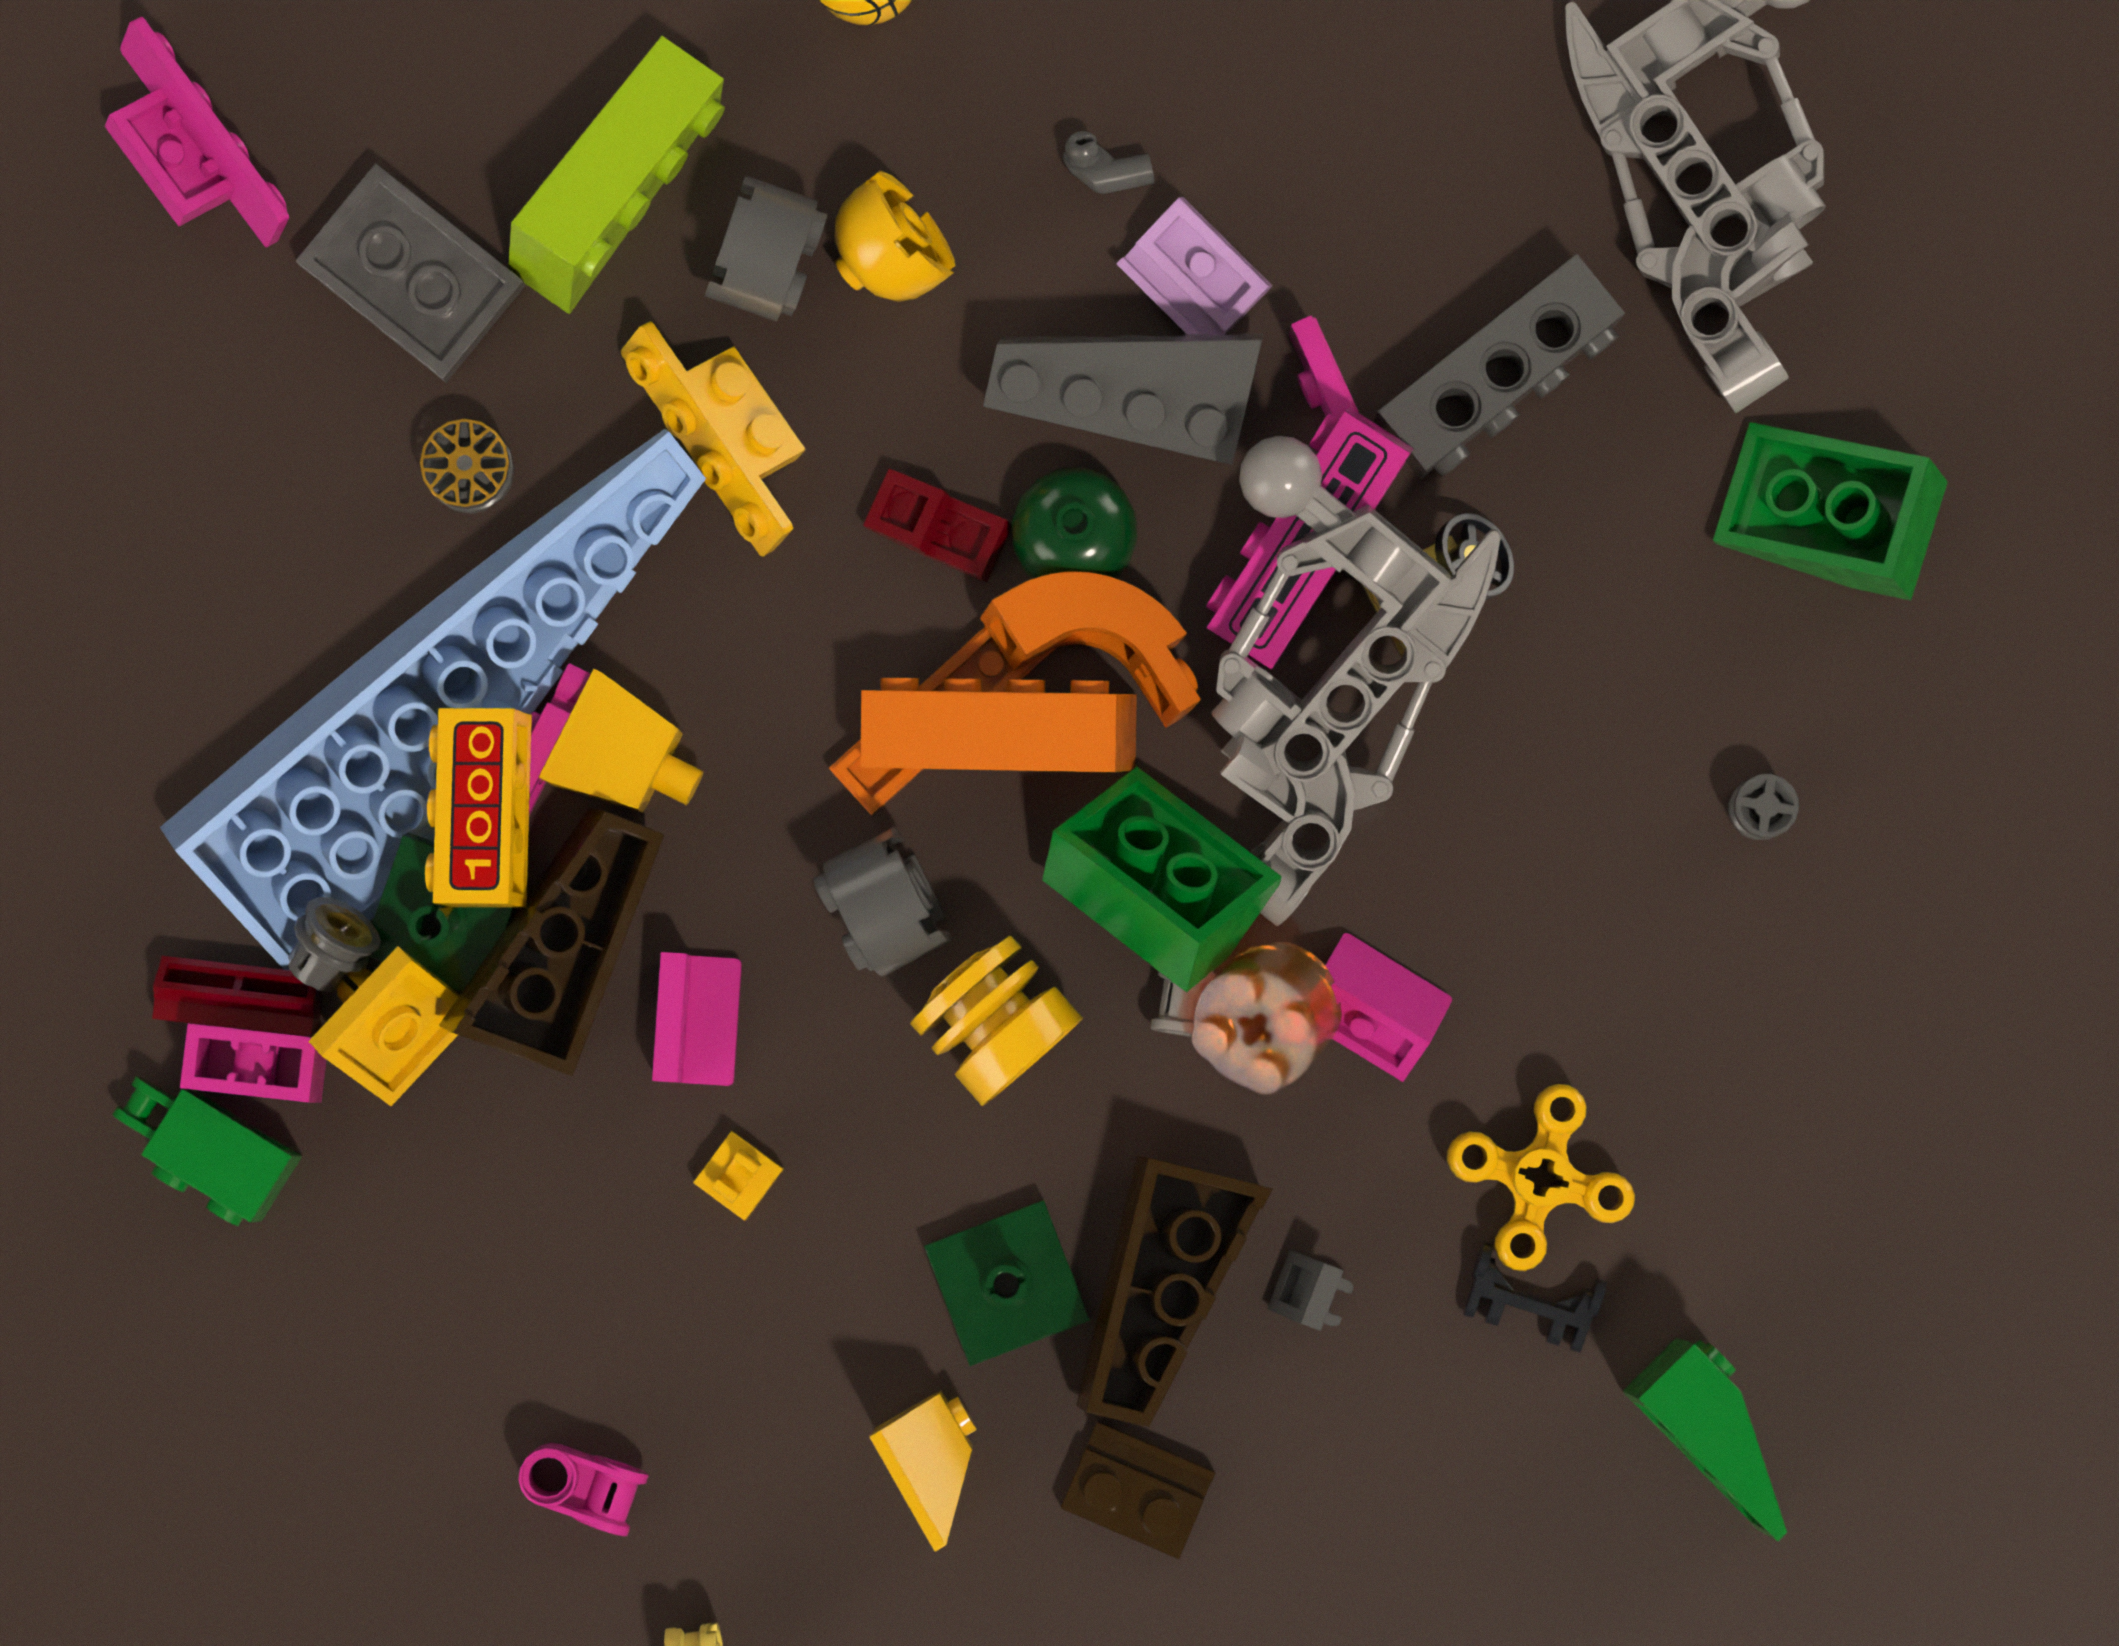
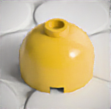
M879 171L855 189L842 203L835 218V243L841 255L835 260V263L842 277L855 290L865 287L875 296L897 302L916 299L931 291L954 273L950 270L955 267V259L948 242L929 213H924L920 218L905 203L914 195L896 178L883 171Z

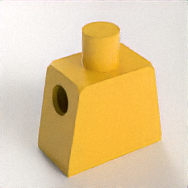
M593 669L539 778L554 787L643 813L655 790L687 805L693 797L704 771L673 756L683 735L677 727L605 674Z

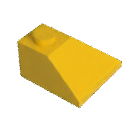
M942 1390L877 1426L869 1436L934 1552L947 1544L973 1447L968 1435L977 1430L961 1399L957 1396L948 1402Z

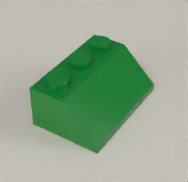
M1135 767L1053 831L1042 881L1187 993L1228 959L1279 887L1282 876L1140 768Z

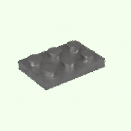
M376 163L296 260V263L446 383L526 286L522 279Z

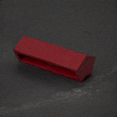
M161 956L153 984L154 1007L152 1019L313 1037L319 1030L323 1001L322 991L302 983L293 975L291 970Z

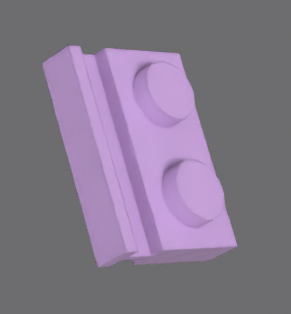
M1179 197L1136 242V245L1128 254L1116 263L1186 334L1225 335L1273 286L1184 197Z

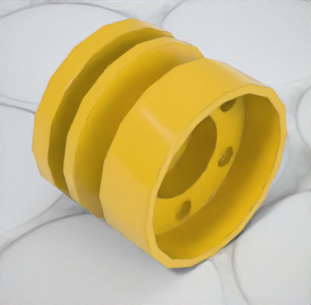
M1008 936L997 945L976 952L932 990L931 996L922 1011L910 1023L921 1036L934 1028L942 1020L945 1019L951 1028L931 1047L937 1055L953 1049L962 1042L967 1044L972 1052L959 1066L955 1076L981 1106L986 1105L1007 1088L1083 1019L1081 1014L1057 987L1050 988L1031 1000L1022 992L1039 969V966L1033 960L1023 965L1011 976H1008L1002 969L1022 949L1012 936Z

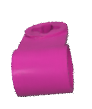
M547 1443L538 1446L526 1457L520 1467L518 1480L523 1494L536 1505L571 1516L575 1520L598 1530L619 1536H628L630 1525L626 1522L638 1485L646 1484L649 1474L614 1459L598 1455L593 1456L562 1444ZM555 1458L560 1461L567 1471V1484L560 1490L553 1492L545 1491L538 1487L532 1474L533 1466L538 1460ZM616 1483L617 1489L609 1509H606L605 1502L611 1485Z

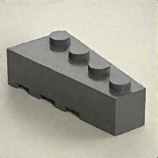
M1263 333L1240 335L1184 334L1183 336L1002 337L996 346L983 407L1233 465Z

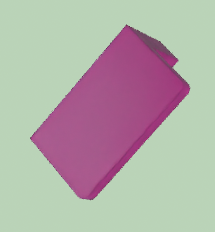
M1344 933L1294 1016L1401 1082H1404L1432 1041L1452 1002V998L1447 993L1351 934Z
M661 952L652 1081L730 1086L734 1083L742 962L739 959Z

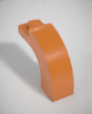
M1060 572L1040 576L1026 581L993 599L980 617L1014 671L1042 654L1065 645H1087L1109 653L1119 660L1130 672L1165 728L1187 716L1201 700L1196 692L1198 684L1192 670L1182 659H1175L1171 654V651L1186 636L1187 632L1178 620L1156 599L1122 580L1089 572Z

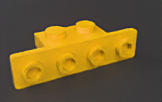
M647 322L640 326L621 349V355L626 361L629 374L637 384L644 387L662 413L663 422L668 431L680 439L697 464L698 469L706 477L704 483L709 488L715 490L733 516L735 526L740 535L745 540L751 542L760 556L763 557L769 554L793 530V525L762 479L797 460L806 449L735 347L686 371L652 322Z

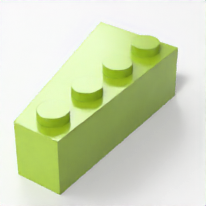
M661 36L511 222L508 269L522 279L530 288L570 315L628 232L633 230L641 221L650 206L651 200L663 183L669 184L679 173L688 157L686 151L698 135L702 138L707 137L719 122L725 110V106L720 104L724 78Z

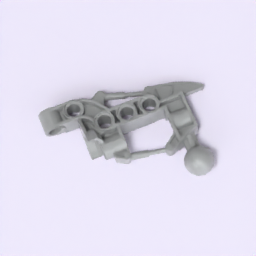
M1673 0L1606 46L1607 51H1605L1606 48L1577 4L1569 2L1565 7L1566 35L1572 71L1581 99L1601 138L1602 146L1605 152L1613 158L1626 202L1623 204L1638 255L1636 258L1638 269L1644 277L1672 288V300L1690 343L1706 366L1704 368L1736 414L1789 379L1788 374L1759 331L1756 332L1739 307L1813 264L1804 250L1809 244L1799 229L1816 218L1826 207L1815 191L1824 185L1823 147L1815 140L1798 98H1794L1778 60L1780 57V46L1777 38L1755 25L1754 21L1748 17L1765 5L1790 9L1808 3L1810 0ZM1728 53L1767 65L1783 103L1780 107L1797 145L1788 153L1772 160L1736 185L1672 92V90L1677 88L1675 83L1677 79L1714 54L1721 58ZM1659 115L1672 117L1677 122V129L1669 140L1662 143H1654L1643 136L1644 128L1652 118ZM1626 158H1639L1646 161L1690 226L1686 230L1680 247L1655 248L1641 199L1637 198ZM1691 167L1706 168L1713 174V179L1710 186L1704 192L1689 195L1678 188L1680 176ZM1727 218H1737L1748 226L1745 239L1733 247H1724L1713 240L1715 227ZM1717 305L1729 313V321L1726 327L1715 335H1705L1694 328V320L1702 308Z
M1274 436L1261 440L1248 451L1240 467L1239 482L1242 493L1253 509L1260 513L1276 518H1287L1296 515L1314 531L1304 535V538L1283 547L1277 554L1278 570L1257 607L1251 609L1230 649L1225 650L1220 656L1216 692L1223 697V700L1211 712L1216 721L1233 736L1221 750L1230 760L1220 771V774L1283 819L1264 842L1258 844L1250 852L1282 876L1279 887L1260 912L1275 926L1282 924L1294 912L1315 881L1335 860L1351 831L1353 811L1386 801L1391 797L1393 793L1392 781L1414 734L1413 726L1433 682L1440 681L1444 677L1446 668L1471 632L1485 602L1495 571L1501 539L1498 530H1490L1455 569L1456 574L1451 576L1450 572L1370 505L1352 512L1322 487V471L1318 457L1305 443L1294 437ZM1334 567L1339 573L1343 569L1362 583L1378 599L1381 608L1301 700L1279 680L1255 664L1247 656L1269 619L1267 614L1288 576ZM1383 636H1394L1400 639L1406 646L1405 653L1394 664H1379L1369 655V649L1375 640ZM1404 682H1418L1401 723L1396 724L1377 770L1349 766L1345 752L1347 747ZM1341 685H1352L1360 690L1364 698L1360 707L1355 711L1339 713L1333 710L1327 703V697L1330 692ZM1310 734L1318 739L1322 749L1312 760L1305 762L1297 761L1286 752L1285 746L1288 741L1295 735ZM1315 823L1326 829L1329 833V838L1320 848L1313 850L1304 849L1294 841L1293 835L1295 831L1304 824Z

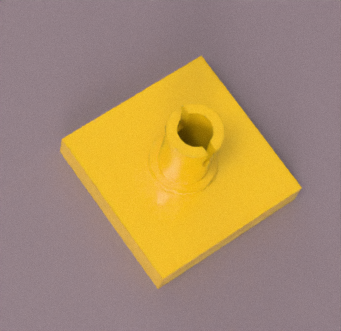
M399 946L394 949L373 973L365 968L359 972H348L346 974L359 988L354 991L344 980L340 982L337 988V996L344 1004L308 1041L322 1057L389 1106H392L458 1036L440 1027L439 1024L460 994Z

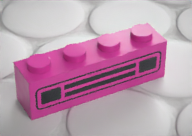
M1350 407L1344 411L1340 419L1329 413L1308 445L1318 452L1316 456L1322 471L1321 486L1352 512L1366 505H1370L1374 510L1376 509L1414 449ZM1296 515L1287 518H1276L1271 527L1260 521L1240 552L1241 555L1249 559V562L1239 578L1235 581L1226 575L1206 605L1208 609L1216 613L1207 629L1232 644L1251 609L1257 607L1278 570L1277 554L1283 547L1304 538V535L1314 530ZM1330 567L1288 576L1267 614L1269 619L1248 655L1272 669L1336 569Z

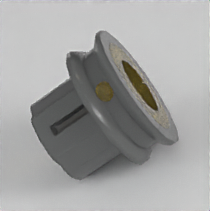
M317 897L308 902L305 915L298 917L295 923L294 930L299 941L288 956V967L293 975L305 985L322 992H331L338 987L347 972H359L367 967L370 955L379 949L381 943L379 933L371 921L352 906L330 897Z

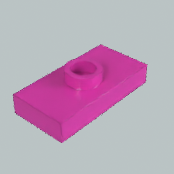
M1311 315L1291 324L1289 337L1305 370L1296 376L1311 410L1321 406L1326 417L1330 413L1338 419L1349 407L1358 412L1316 317L1313 318Z

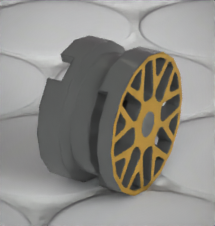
M470 419L447 422L432 432L422 449L420 467L423 481L440 502L454 511L468 514L488 511L487 509L498 501H503L512 487L515 474L512 453L498 433L483 422ZM432 443L433 445L431 446V448L429 449L428 454H427V449H428V447L430 446V444Z

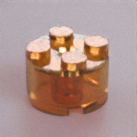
M1273 942L1271 945L1257 947L1252 945L1242 949L1206 986L1198 999L1194 1014L1195 1028L1192 1032V1044L1201 1056L1207 1058L1225 1077L1242 1086L1252 1088L1260 1094L1276 1092L1280 1087L1294 1082L1309 1068L1330 1043L1340 1025L1342 1016L1341 1002L1337 1005L1336 997L1331 987L1334 980L1328 968L1309 951L1288 942Z

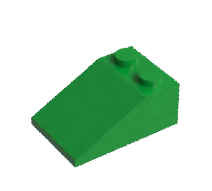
M1750 422L1713 541L1717 545L1850 588L1911 601L1948 481L1929 457Z
M1675 1338L1622 1392L1758 1531L1779 1541L1787 1533L1742 1393L1729 1379L1736 1369L1709 1342L1705 1344L1699 1339L1694 1344Z

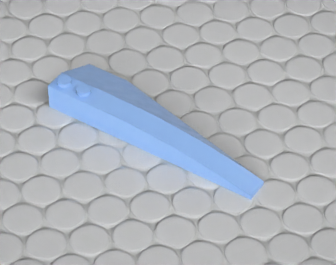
M666 429L662 430L549 511L455 582L356 661L160 826L173 849L284 970H290L288 967V956L299 941L294 930L295 923L298 917L305 915V909L310 900L317 897H330L352 906L369 920L373 919L402 836L410 832L435 842V827L430 826L427 817V800L430 790L436 789L437 763H433L430 757L429 735L431 727L434 724H438V708H514L531 714L563 673L560 667L578 643L583 646L598 625L595 621L617 591L623 592L636 574L633 570L651 544L657 545L703 484L706 477L671 433ZM356 925L354 927V930L357 932L362 927L360 925Z

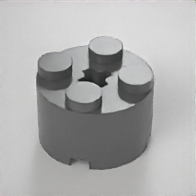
M746 175L740 192L750 195L752 198L749 200L738 196L712 273L713 276L724 279L723 283L720 285L710 281L704 297L777 322L780 313L792 317L797 307L807 274L796 271L801 253L810 257L813 256L828 214L816 210L817 200Z
M894 827L824 862V873L813 879L816 890L830 913L839 910L849 930V933L842 936V941L855 967L859 971L867 967L870 972L874 970L881 977L952 941L950 931L937 930L935 926L936 923L946 919L935 891L915 854L902 859L895 848V845L905 841V839Z

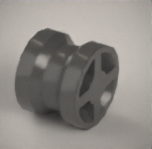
M1760 774L1742 782L1732 792L1728 803V816L1733 827L1742 836L1752 840H1768L1786 832L1795 823L1799 812V799L1793 786L1784 778L1774 774ZM1750 809H1754L1755 814H1756L1757 816H1759V821H1758V823H1757V819H1758V818L1754 815L1753 811L1750 810Z

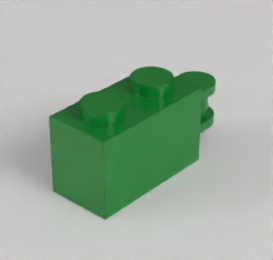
M136 1076L131 1083L136 1088L124 1108L117 1106L112 1115L150 1139L141 1155L156 1164L151 1174L180 1192L184 1193L189 1185L210 1197L205 1207L235 1226H239L243 1219L250 1223L261 1222L302 1158V1155L197 1090L182 1089L177 1098L146 1079ZM157 1103L169 1109L158 1128L146 1121Z

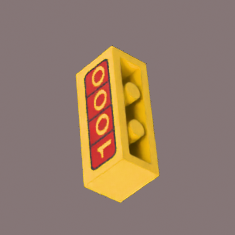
M438 708V724H434L431 727L429 735L430 757L433 763H437L436 789L430 790L427 800V817L430 826L435 827L434 853L428 855L425 865L426 886L429 892H433V903L451 907L526 908L532 715L514 708Z

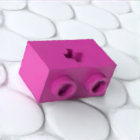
M188 1023L180 1088L321 1103L327 1060L308 1042L312 1037Z

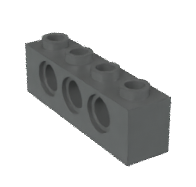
M1576 254L1377 412L1374 422L1414 448L1406 462L1420 479H1423L1434 469L1442 478L1471 454L1465 445L1484 430L1490 438H1493L1516 420L1521 414L1514 406L1532 391L1542 399L1570 376L1564 366L1583 352L1591 360L1611 345L1619 337L1613 327L1619 323L1625 312L1579 255ZM1545 319L1559 321L1567 330V344L1557 348L1544 345L1537 337L1536 324ZM1495 358L1510 360L1517 367L1519 381L1509 387H1501L1494 384L1487 376L1486 363ZM1445 397L1461 399L1469 409V421L1461 426L1445 424L1437 414V402Z

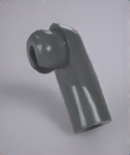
M1086 131L1073 133L1065 142L1063 160L1069 173L1094 192L1107 194L1155 183L1149 153L1115 159L1096 144L1097 138L1095 135Z

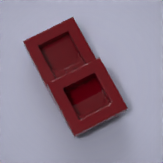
M890 468L863 524L866 529L986 583L1012 528V524L1004 518L952 498L944 490Z

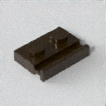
M1097 1420L1063 1499L1061 1509L1176 1559H1180L1216 1472Z

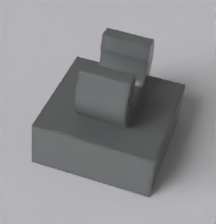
M1290 1249L1267 1309L1321 1331L1323 1324L1338 1326L1342 1320L1340 1316L1329 1312L1336 1290L1351 1294L1354 1286L1350 1281L1342 1278L1344 1270Z

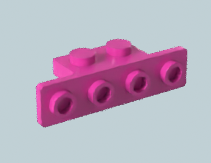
M143 17L131 21L122 41L120 51L148 88L150 94L109 114L104 127L178 227L230 200L265 247L278 242L289 219L283 196L273 184L263 180L251 164L248 151L242 140L235 133L228 132L214 114L211 101L205 90L198 83L191 82L177 64L174 51L168 40L161 33L154 32Z

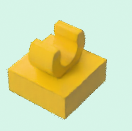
M731 1131L693 1183L746 1221L784 1168L737 1133Z

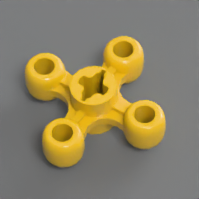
M1555 1084L1546 1087L1539 1093L1534 1104L1537 1134L1533 1142L1525 1149L1516 1152L1505 1151L1498 1147L1487 1135L1472 1131L1459 1134L1452 1140L1447 1149L1449 1169L1457 1178L1465 1182L1474 1183L1487 1179L1497 1180L1505 1184L1512 1192L1515 1202L1514 1213L1510 1220L1499 1229L1495 1237L1494 1246L1499 1260L1503 1265L1512 1270L1526 1271L1535 1268L1542 1262L1547 1250V1241L1543 1231L1544 1221L1548 1213L1557 1205L1564 1203L1577 1204L1584 1208L1592 1218L1603 1223H1615L1623 1220L1630 1214L1634 1206L1635 1194L1633 1187L1625 1177L1612 1172L1585 1175L1577 1171L1569 1162L1566 1153L1567 1142L1571 1134L1582 1125L1587 1109L1584 1097L1577 1089L1570 1085ZM1558 1097L1564 1098L1570 1105L1568 1118L1561 1122L1555 1120L1550 1113V1105ZM1474 1144L1482 1150L1483 1161L1479 1167L1471 1170L1464 1165L1462 1153L1466 1147ZM1542 1159L1548 1161L1547 1172L1555 1175L1557 1180L1562 1181L1561 1186L1542 1187L1537 1196L1533 1194L1534 1183L1525 1179V1175L1518 1172L1519 1169H1527L1528 1167L1538 1168L1542 1163ZM1610 1185L1618 1193V1202L1612 1209L1606 1210L1600 1205L1598 1196L1602 1188ZM1524 1233L1530 1238L1531 1249L1525 1256L1516 1257L1511 1251L1510 1243L1515 1235Z

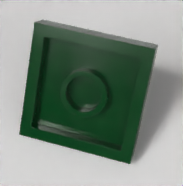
M407 832L402 836L372 922L379 933L381 943L378 951L370 955V957L383 962L399 946L448 986L463 991L513 919L516 908L451 907L433 903V892H429L426 886L425 865L428 855L434 853V841Z
M1044 1200L924 1246L969 1366L1090 1321Z

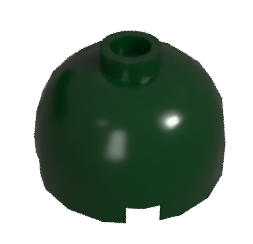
M1084 467L1057 469L1037 479L1020 497L1012 519L1014 551L1024 571L1033 579L1060 572H1089L1117 579L1129 566L1138 540L1136 512L1126 492L1107 475Z

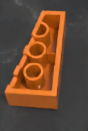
M881 678V691L861 690L860 768L1075 772L1131 771L1136 767L1137 694H1109V681L1070 680V693H1045L1046 680L1007 679V692H982V679H944L943 691H919V678Z

